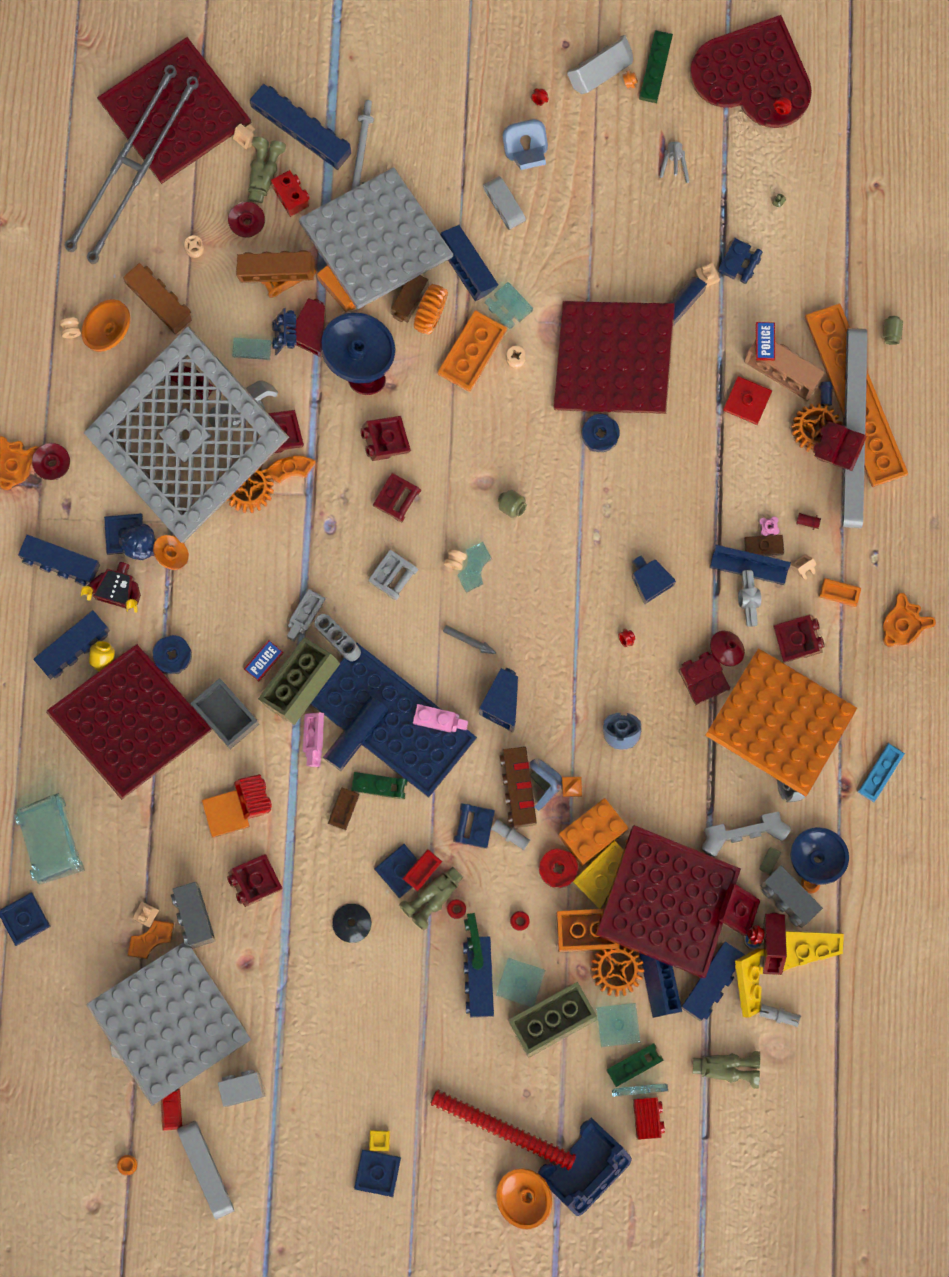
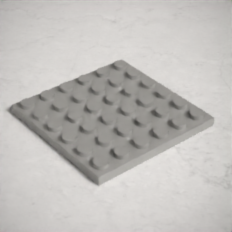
M394 167L299 218L300 225L357 310L453 257L452 251Z
M185 942L86 1004L151 1106L251 1040L188 943L185 944Z

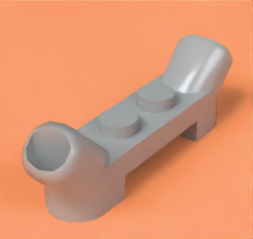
M780 812L761 815L760 824L726 831L724 824L704 829L706 840L702 845V850L714 857L717 856L725 841L731 840V843L743 841L742 837L750 836V839L761 837V833L764 832L769 833L780 841H784L791 828L781 821Z

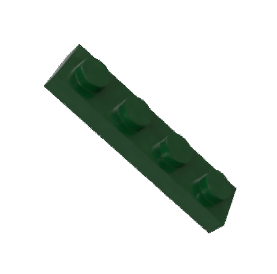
M655 30L639 100L657 104L673 37L671 33Z

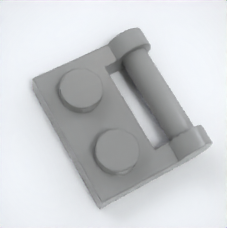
M390 550L368 582L392 599L397 600L403 587L411 576L417 573L418 569ZM401 568H406V572L393 590L388 586Z

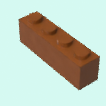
M306 250L298 252L281 251L280 253L266 251L260 254L245 252L237 254L236 276L240 283L314 280L315 259L312 253Z
M138 263L123 277L125 284L176 335L192 321L190 309L185 304L181 305L178 302V297L172 291L169 293L165 289L166 285L159 278L156 280L152 276L153 272L148 266L143 267Z

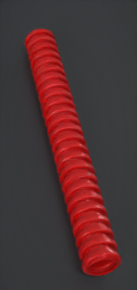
M439 1089L435 1091L430 1102L431 1106L436 1105L437 1109L442 1108V1111L446 1110L448 1114L453 1113L454 1117L457 1115L459 1119L463 1118L465 1122L469 1121L471 1125L474 1123L477 1128L480 1126L482 1130L486 1129L488 1133L491 1131L494 1136L497 1134L499 1138L503 1137L505 1141L509 1140L511 1144L513 1142L516 1143L515 1146L520 1145L522 1149L526 1148L528 1152L531 1150L533 1151L532 1154L537 1153L539 1157L543 1156L545 1160L549 1159L551 1163L554 1161L555 1165L560 1164L562 1168L566 1167L568 1171L572 1168L576 1154L571 1155L570 1151L565 1152V1149H559V1146L556 1145L555 1147L553 1143L548 1144L547 1140L542 1141V1138L539 1137L538 1139L536 1135L531 1136L530 1132L525 1133V1130L522 1129L521 1131L519 1127H513V1124L508 1125L507 1121L504 1123L502 1119H496V1116L491 1117L490 1113L487 1115L485 1111L481 1112L479 1108L475 1109L473 1105L470 1107L468 1103L464 1104L462 1100L458 1101L456 1097L453 1099L450 1094L447 1096L445 1092L441 1093Z

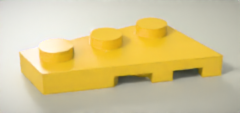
M615 841L573 881L599 909L602 908L610 892L624 851Z
M786 931L787 958L783 971L843 954L844 934Z

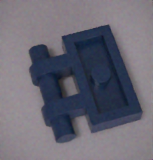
M735 238L718 272L732 279H735L737 274L742 275L740 282L747 284L754 274L753 270L756 265L761 261L763 251L756 249L755 253L751 254L749 253L751 245ZM744 260L749 261L747 268L741 267Z

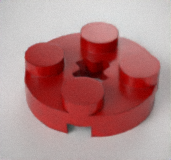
M561 849L550 850L540 861V877L545 884L552 888L567 887L577 876V861L568 851ZM556 863L559 866H564L561 874L553 871Z

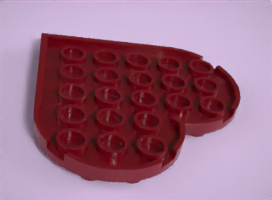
M782 15L707 41L697 50L691 63V82L695 91L703 100L723 108L741 106L744 113L759 125L770 128L791 125L804 115L809 106L812 95L811 83ZM780 97L791 101L792 109L789 114L782 115L774 109L773 104Z

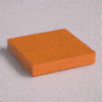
M236 790L202 800L212 838L250 827L248 819H244Z

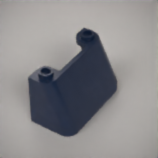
M592 1117L582 1123L580 1126L581 1138L569 1150L571 1155L576 1154L572 1168L568 1171L566 1167L562 1168L560 1164L553 1165L550 1163L544 1164L538 1171V1174L547 1182L551 1192L575 1216H581L627 1169L632 1161L627 1151Z

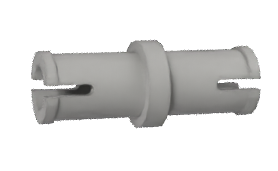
M497 819L491 829L506 838L505 841H511L522 850H525L530 842V839L518 833L516 828H510L499 821V819Z
M762 1004L761 1010L764 1011H760V1017L776 1020V1023L779 1024L782 1022L798 1027L801 1015L784 1011V1008L777 1009Z

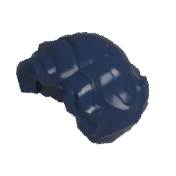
M140 524L135 527H127L119 539L120 547L124 554L135 560H145L154 556L153 545L156 539L154 531L150 526Z

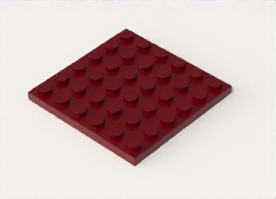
M188 37L97 97L100 104L127 140H129L159 88V84L165 75V67L168 65L175 67L177 71L176 76L171 78L166 88L162 90L132 143V146L144 161L181 100V95L188 85L187 79L191 76L197 78L199 82L198 88L193 89L188 100H185L149 166V169L161 184L233 136L239 124L246 127L252 123L249 116ZM171 69L168 73L171 74L174 70ZM191 81L190 85H194L196 81Z
M563 301L554 410L666 414L675 304Z
M138 644L46 711L47 715L121 800L212 730Z
M633 825L595 935L698 977L706 978L723 923L717 919L729 884L737 883L741 868Z

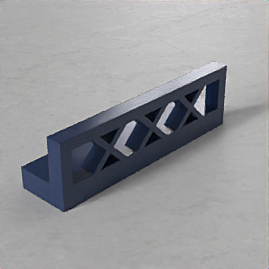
M716 545L710 568L742 575V571L752 570L755 579L785 585L791 562Z

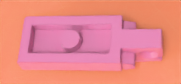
M417 704L413 724L451 733V731L456 732V728L466 730L468 721L459 719L460 715L454 712Z
M321 712L308 713L304 717L303 752L306 753L307 757L306 766L320 767L324 725V713Z

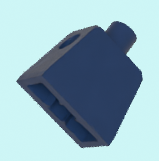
M641 555L632 561L637 568V571L632 575V579L644 604H647L675 585L676 580L657 560L654 559L647 564Z

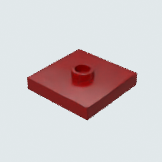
M738 376L723 411L758 425L773 390Z

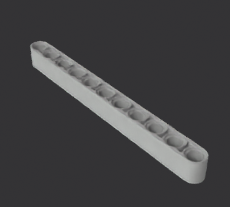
M848 328L846 336L844 426L850 430L865 434L867 329ZM865 443L853 471L843 469L842 527L862 528Z

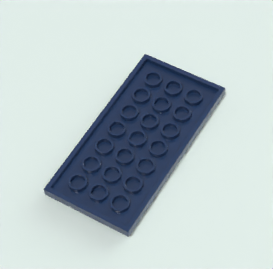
M356 643L361 650L360 657L355 661H349L344 657L310 705L319 712L324 713V716L342 730L347 727L370 696L387 706V713L363 742L362 746L429 798L475 742L477 737L467 729L456 728V732L451 731L450 733L413 724L417 704L436 709L441 708Z

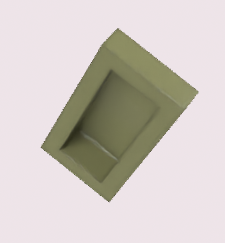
M535 771L530 774V777L546 793L551 786L550 783Z
M770 847L759 870L770 875L781 852Z

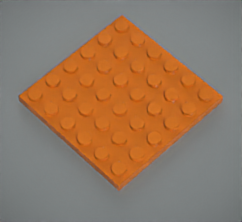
M758 648L705 736L806 797L856 712L857 707Z

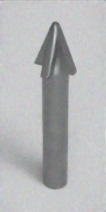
M447 625L445 626L444 633L479 649L480 653L496 654L486 642L482 643Z

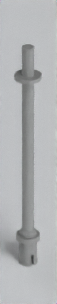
M365 100L363 115L358 116V121L361 122L352 189L360 186L368 126L374 121V118L370 116L372 101Z

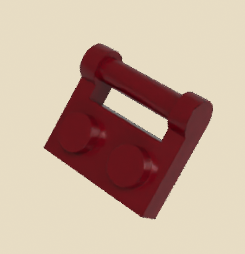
M391 473L373 503V507L402 523L405 519L404 515L416 495H419L422 490ZM408 489L410 492L399 511L393 510L404 490Z

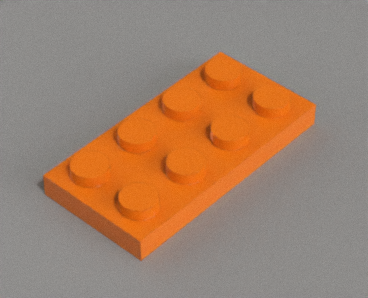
M475 310L440 367L438 375L471 392L507 332V327Z

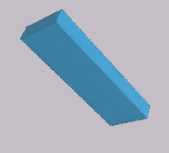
M888 743L858 790V793L875 802L905 753Z

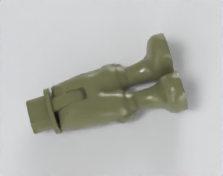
M253 137L252 145L256 148L257 158L251 163L248 192H250L249 200L263 203L264 196H267L271 186V180L277 172V164L275 162L278 156L286 150V144L280 141H271L269 158L267 163L264 164L269 142L261 137Z
M452 867L447 872L444 871L425 888H421L417 899L412 902L402 901L399 906L411 918L424 903L428 902L427 906L412 918V921L424 931L428 928V917L432 912L442 909V905L459 886L458 883L463 877Z
M754 1051L751 1056L739 1058L738 1055L733 1053L693 1058V1074H702V1077L726 1080L730 1083L742 1079L750 1082L752 1088L759 1089L760 1071H742L736 1069V1067L760 1069V1051Z

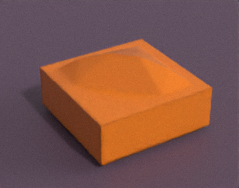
M562 777L563 797H582V777Z

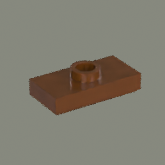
M783 535L749 536L744 538L745 552L762 556L784 555Z
M341 787L328 824L346 831L360 794Z

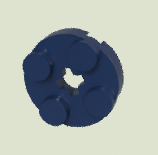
M605 414L591 416L582 429L583 442L590 451L607 452L616 446L620 436L617 422ZM598 429L606 432L602 438L595 434L598 433Z
M170 635L169 637L162 638L153 648L154 662L164 673L180 674L191 662L192 651L187 641L182 637ZM176 650L175 654L177 657L172 658V660L169 659L167 653Z

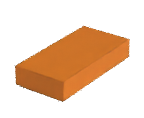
M824 578L819 597L856 607L861 588Z

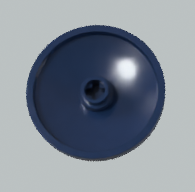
M346 313L333 319L325 328L320 344L321 354L328 368L338 377L354 383H369L383 377L390 369L396 352L395 342L388 328L378 319L363 313Z

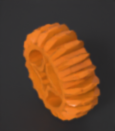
M431 284L428 287L414 319V329L418 330V332L429 335L434 331L446 305L447 289L435 284Z
M818 403L815 408L813 404H810L809 409L804 406L802 411L797 412L798 417L793 418L794 424H792L791 428L794 431L792 436H798L795 438V442L801 441L799 447L807 446V452L811 448L814 449L817 442L820 443V441H815V439L821 436V429L825 425L824 418L828 422L842 425V421H836L839 418V414L833 415L834 409L828 411V405L821 408V404ZM810 416H819L816 420H806ZM818 422H820V424H819V427H820V428H819V430L816 432V434L814 435V432H815L814 428H815V426H817ZM802 426L810 433V438L805 435Z
M260 466L252 474L259 477L263 482L252 481L250 477L247 479L249 485H251L250 495L246 491V480L226 500L230 501L229 505L231 507L236 505V511L243 507V513H246L247 509L254 513L253 508L257 507V510L260 511L261 504L265 507L267 506L265 500H272V497L268 494H274V490L271 488L274 486V483L270 481L272 476L266 475L268 472L266 469L261 471L262 467ZM263 489L261 495L254 500V494ZM234 494L245 495L247 501L238 499Z
M619 944L618 949H609V951L602 949L603 955L596 953L595 956L599 958V961L593 959L592 963L597 965V967H591L590 969L593 972L597 971V974L591 976L592 979H599L595 986L602 983L603 987L600 991L603 992L608 988L607 995L610 996L612 990H614L615 997L619 996V991H622V995L626 996L627 992L625 989L632 993L634 990L631 985L633 984L635 987H638L639 983L635 980L643 979L642 976L637 974L644 972V969L638 968L639 965L643 964V961L636 962L635 960L640 955L636 954L633 957L631 954L634 950L630 949L627 952V948L624 946L622 949H619ZM621 954L628 959L624 962H617L611 955ZM606 958L610 970L602 976L601 965ZM613 964L617 965V967L619 965L622 966L625 964V966H623L620 970L621 975H617V973L615 975L613 973L611 976H609V974H611L614 970ZM632 964L633 976L628 981L625 975V968ZM616 977L624 985L614 986L606 981Z

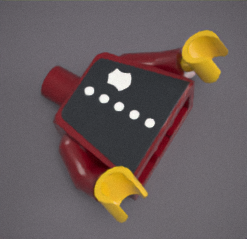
M119 562L116 571L107 569L93 579L88 586L82 587L80 597L87 594V600H91L93 594L95 600L125 608L127 612L134 608L136 613L138 612L137 605L141 593L138 583L133 576L127 574L130 565Z

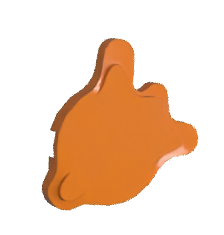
M0 436L1 489L10 490L13 486L24 482L29 477L32 468V458L35 451L39 448L38 446L23 450L24 445L21 441L8 442L5 437Z
M899 593L896 596L895 607L884 618L883 642L888 647L908 645L914 642L923 630L933 628L936 625V620L933 617H920L921 607L917 604L909 603L907 596L904 593Z

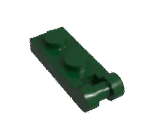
M354 772L351 791L405 799L406 793H404V789L408 781L402 778ZM392 784L397 785L396 791H391Z
M475 913L467 914V919H464L465 930L470 931L471 936L467 941L469 951L473 950L474 953L472 967L475 970H480L484 964Z
M655 1043L606 1070L615 1087L664 1061L662 1056L658 1055ZM649 1053L652 1060L647 1062L644 1055Z

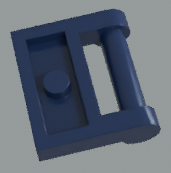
M461 803L457 834L454 836L453 842L487 849L495 810ZM472 812L474 813L470 838L468 839L464 838L468 814Z

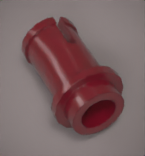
M799 512L796 524L813 528L812 530L819 529L821 518H818V515L814 517Z

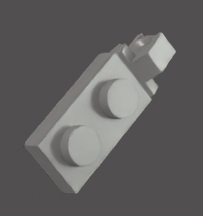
M308 589L289 620L288 627L291 630L287 635L288 639L295 641L299 633L303 635L308 630L326 600L325 597Z

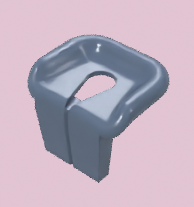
M531 119L513 123L505 128L503 131V144L506 157L511 161H515L520 170L546 165L544 154L548 150L545 125L540 120ZM524 135H528L531 138L528 150H524L520 142L521 137Z
M536 758L530 762V767L551 785L535 805V808L539 811L559 792L562 787V777L544 761Z

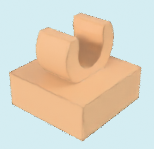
M239 124L235 129L233 139L248 150L252 146V139L254 137L252 132L256 128L251 124L246 128Z
M713 263L695 270L697 278L706 282L707 286L715 284L720 280Z
M806 554L790 565L792 570L805 580L807 579L806 571L809 570L810 573L815 574L813 567L816 563L813 558Z
M141 902L133 920L151 928L159 910Z

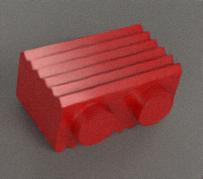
M261 774L240 778L234 782L245 820L266 815L271 811L272 803L270 798L267 797L266 782L261 778Z
M658 1097L633 1099L637 1140L662 1138L661 1134L665 1133L664 1121H660L659 1113H663L662 1101H658Z

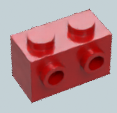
M288 170L272 179L271 185L291 217L309 207L308 200L310 197L305 189H301V182L296 174L293 175L291 170Z

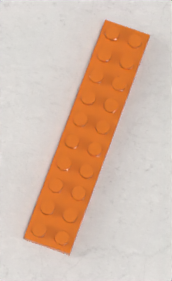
M839 303L807 314L804 318L844 416L847 329L850 326ZM867 371L865 435L867 438L865 440L864 469L871 486L875 487L907 476L908 471Z

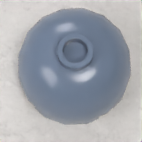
M621 713L609 715L604 720L603 725L605 741L614 749L625 750L632 748L641 737V721L627 713V716L621 715Z

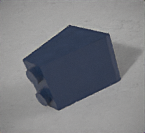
M509 668L505 670L500 669L479 708L480 716L511 732H514L516 724L518 676H516L515 671Z

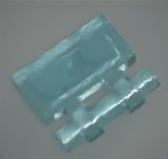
M509 282L494 294L498 301L494 302L491 298L485 301L489 310L495 313L500 318V322L509 329L515 326V323L512 321L514 317L520 322L533 311V307ZM504 306L509 313L505 314L500 307Z

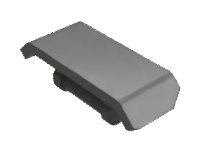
M620 36L617 42L611 46L607 45L602 51L585 62H581L579 67L568 71V77L576 91L580 94L588 93L632 64V49L626 36Z
M257 381L245 388L264 410L266 409L261 399L268 395L277 397L278 394L274 386L265 381ZM221 404V414H228L229 404ZM216 406L210 410L209 414H216ZM234 407L233 414L239 413V411ZM209 417V423L212 427H215V417ZM221 417L220 427L222 426L223 421L227 420L228 417ZM233 417V426L236 428L241 423V417Z

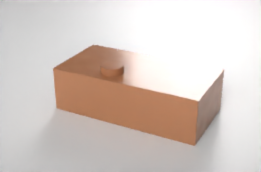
M756 340L749 349L744 361L747 365L806 401H809L825 373L791 352L786 345H779L776 342L775 361L756 360Z

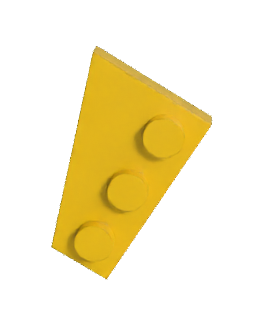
M760 948L735 960L741 1002L740 1007L742 1009V1016L746 1018L759 1013L761 1009L762 987L759 985V976L763 974V967H760V956H764V949Z

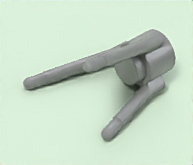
M670 142L668 144V150L664 151L660 178L664 175L668 158L674 161V175L677 176L678 160L681 158L686 183H689L685 151L682 150V143Z

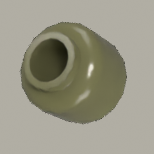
M514 490L503 492L498 498L499 510L511 518L521 516L526 510L525 497Z

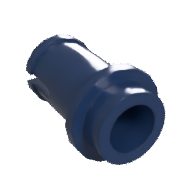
M821 382L818 387L821 397L820 404L821 406H832V383Z

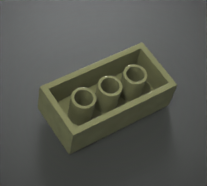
M304 637L258 699L268 709L295 725L340 663L331 653Z
M576 982L508 1021L524 1052L530 1058L595 1022L597 1015L579 983Z

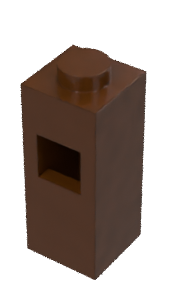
M419 275L405 283L391 308V315H393L394 319L399 322H409L429 286V279Z

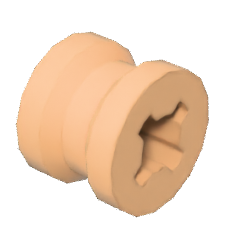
M191 235L185 239L184 247L187 255L192 258L200 257L204 252L201 238Z
M65 318L60 321V326L63 328V338H75L81 335L80 329H78L79 320L77 318Z
M520 346L509 348L507 351V363L513 368L521 367L525 362V350Z
M449 549V556L445 560L444 565L461 571L463 568L462 563L466 560L467 555L460 551Z

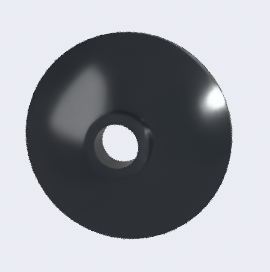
M346 904L336 911L332 925L338 938L348 943H356L363 940L369 934L372 921L368 911L361 905ZM350 919L355 920L356 923L354 926L348 925V921Z

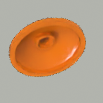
M115 299L105 300L96 305L88 313L82 325L81 334L84 344L93 351L102 352L120 343L130 325V312L127 306Z
M519 1168L508 1172L500 1180L496 1193L497 1205L503 1217L510 1224L520 1229H533L547 1220L552 1210V1194L542 1176L533 1170Z

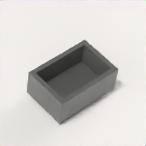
M220 678L190 703L230 750L259 725L257 719Z
M782 866L778 867L760 885L762 887L761 892L767 898L771 897L776 902L775 906L782 913L785 911L790 916L788 918L790 922L796 927L799 925L802 928L823 909Z
M196 882L173 888L174 894H171L173 905L180 912L176 915L179 924L184 926L185 932H182L185 944L188 943L194 949L216 942L199 885Z

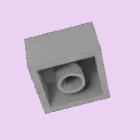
M248 1070L241 1072V1077L235 1078V1075L222 1077V1082H218L223 1106L229 1107L265 1097L260 1073Z

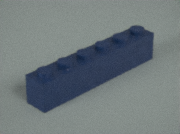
M262 84L250 99L251 108L335 169L339 170L351 155L350 144L345 139H339L330 128L325 129L316 118H310L301 107L297 108L292 105V102L287 97H281L272 86L268 87Z

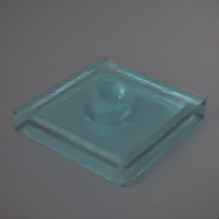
M508 958L496 996L528 1007L534 1006L546 970Z
M636 1003L596 1008L601 1047L641 1043Z

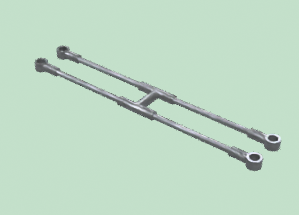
M173 65L165 67V75L159 84L158 90L130 139L124 144L110 169V174L79 228H76L71 239L65 242L64 246L68 252H74L77 249L76 244L83 233V228L114 174H117L123 163L138 172L101 240H98L93 251L87 254V259L91 264H96L99 261V254L105 245V240L136 186H139L154 159L157 149L185 100H188L193 89L198 88L199 82L196 77L191 76L187 79L188 85L181 95V100L150 154L146 156L141 165L126 156L162 90L166 88L170 79L174 78L177 74ZM169 70H174L173 73H168ZM191 81H196L194 85H190ZM73 244V247L68 248V245ZM92 255H96L94 260H90Z

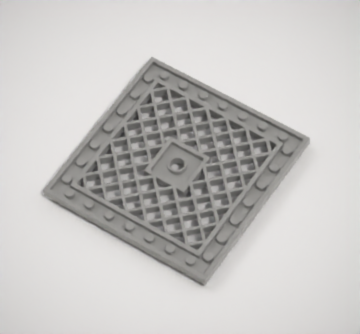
M186 327L84 432L181 543H184L289 438L190 327ZM184 362L191 363V373H184ZM179 365L178 373L172 372ZM196 365L203 373H196ZM171 376H178V386H171ZM183 376H191V386H183ZM196 376H204V386H196ZM165 379V386H159ZM209 379L216 387H209ZM158 389H165V399H158ZM170 389H178V400L170 399ZM183 389H191L190 400H183ZM196 390H203V400H196ZM209 390H216V400H208ZM221 392L228 400H221ZM152 393V399H146ZM145 402H152V413L145 412ZM157 402L165 403V413H157ZM170 403H177V413H170ZM183 403H190V410L188 408L183 409ZM195 403H203V414L195 413ZM208 403H216V414H208ZM221 404H229L228 414H221ZM139 406V412H133ZM234 407L240 412V414H233ZM132 415H139V426H132ZM144 416H152V426H144ZM157 416H164V426H157ZM170 416H176L169 424ZM196 417H203L202 424ZM208 417H215V427H208ZM221 417H228V428L220 427ZM233 417H241V428H233ZM126 419V426L120 425ZM246 420L253 428H246ZM119 428L126 429V439H119ZM131 429H139V439H131ZM144 429H151V440L144 439ZM157 429H164L159 434L164 440H156ZM184 430H188L190 433L187 440L182 439V432ZM208 430H215V441H208L212 437ZM220 431H228V441H220ZM233 431H241L240 441H233ZM246 431H254L253 442H245ZM119 442H126V450ZM131 442H138V453H131ZM144 442L151 443V453H143ZM156 443H164L163 453H156ZM207 444H215L214 454H207ZM220 444H227V455H219ZM233 444H240V455H232ZM245 445H252V446L245 452ZM169 446L176 454L169 453ZM202 447V454H195ZM132 456H138V463ZM143 456H151L150 466H143ZM156 456H163V467H156ZM169 456L176 457V467H168ZM194 457H201V468L194 467ZM207 457H214V468H206ZM219 458H227V468H219ZM232 458H239V459L232 465ZM181 460L183 462L189 460L188 467H181ZM143 469H150V477ZM156 469L163 470V480H155ZM168 470H176L175 480H168ZM181 470H188V481H181ZM194 470L201 471V481H193ZM206 471H214V481H206ZM219 471H226V472L219 478ZM156 483H163L162 490ZM168 483H175V494H168ZM180 484H188V494H180ZM193 484H201L200 495L193 494ZM206 484H213V485L206 491ZM168 497H175V505ZM180 497H188L187 508H180ZM193 497H199V499L193 504Z

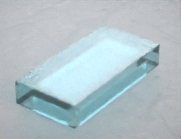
M234 338L232 356L234 358L270 360L272 341Z

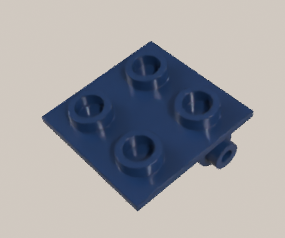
M283 308L272 322V331H275L272 348L275 349V355H278L285 345H287L288 349H293L297 344L296 330H292L296 329V314L292 310L286 313L285 308Z

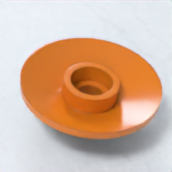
M163 535L154 542L153 553L156 560L162 566L171 570H178L187 564L189 559L188 550L185 544L181 543L178 538L171 535Z

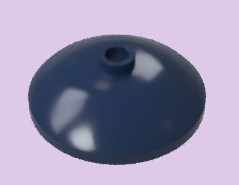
M815 827L803 831L797 836L791 847L790 857L793 868L801 878L812 884L826 885L837 881L845 873L849 864V851L844 840L837 833L826 828ZM815 857L820 859L819 863L815 862Z

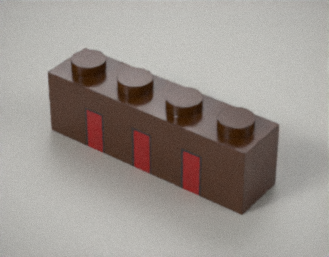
M525 746L503 749V755H500L501 767L505 766L506 774H502L504 786L507 785L508 793H505L506 805L510 804L511 812H507L509 824L513 823L514 828L535 826L537 820L527 748Z

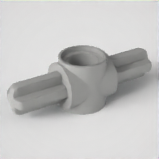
M745 570L742 571L743 589L738 593L739 606L745 609L746 625L753 627L758 624L756 608L761 605V593L758 588H754L753 571Z

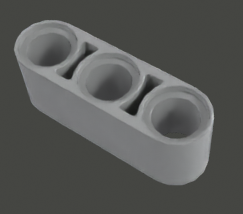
M500 176L483 184L487 196L509 230L526 221L521 208Z
M320 614L316 617L314 623L318 631L347 660L355 661L360 657L361 650L358 645L330 616ZM325 623H329L327 627L322 628ZM341 635L338 640H334L336 636ZM350 647H354L351 652H347Z

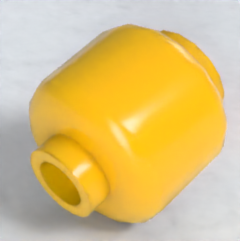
M96 642L90 648L89 664L95 670L101 671L114 661L115 650L108 642Z

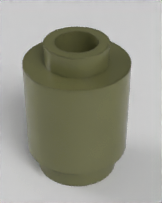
M889 316L888 319L884 320V343L889 345L900 343L903 331V320L900 317Z

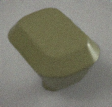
M777 194L772 204L776 207H781L786 201V197L782 194Z

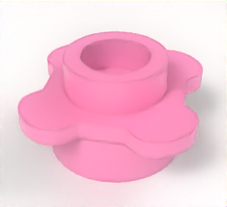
M761 518V534L763 536L779 534L778 518Z

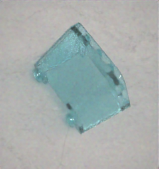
M60 793L17 809V814H14L17 826L20 825L32 865V870H30L31 878L33 881H37L39 885L85 871L82 861L77 856L79 853L76 850L66 815L67 811L63 808L66 806L65 800Z

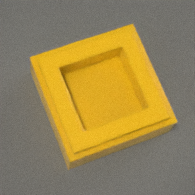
M370 1130L369 1151H389L390 1131Z

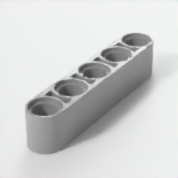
M193 1121L178 1128V1135L214 1218L217 1220L234 1212L233 1204L197 1122Z

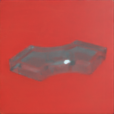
M483 542L466 550L468 556L467 565L457 575L466 593L483 585L482 569L492 559Z
M668 1084L613 1088L612 1097L668 1091Z

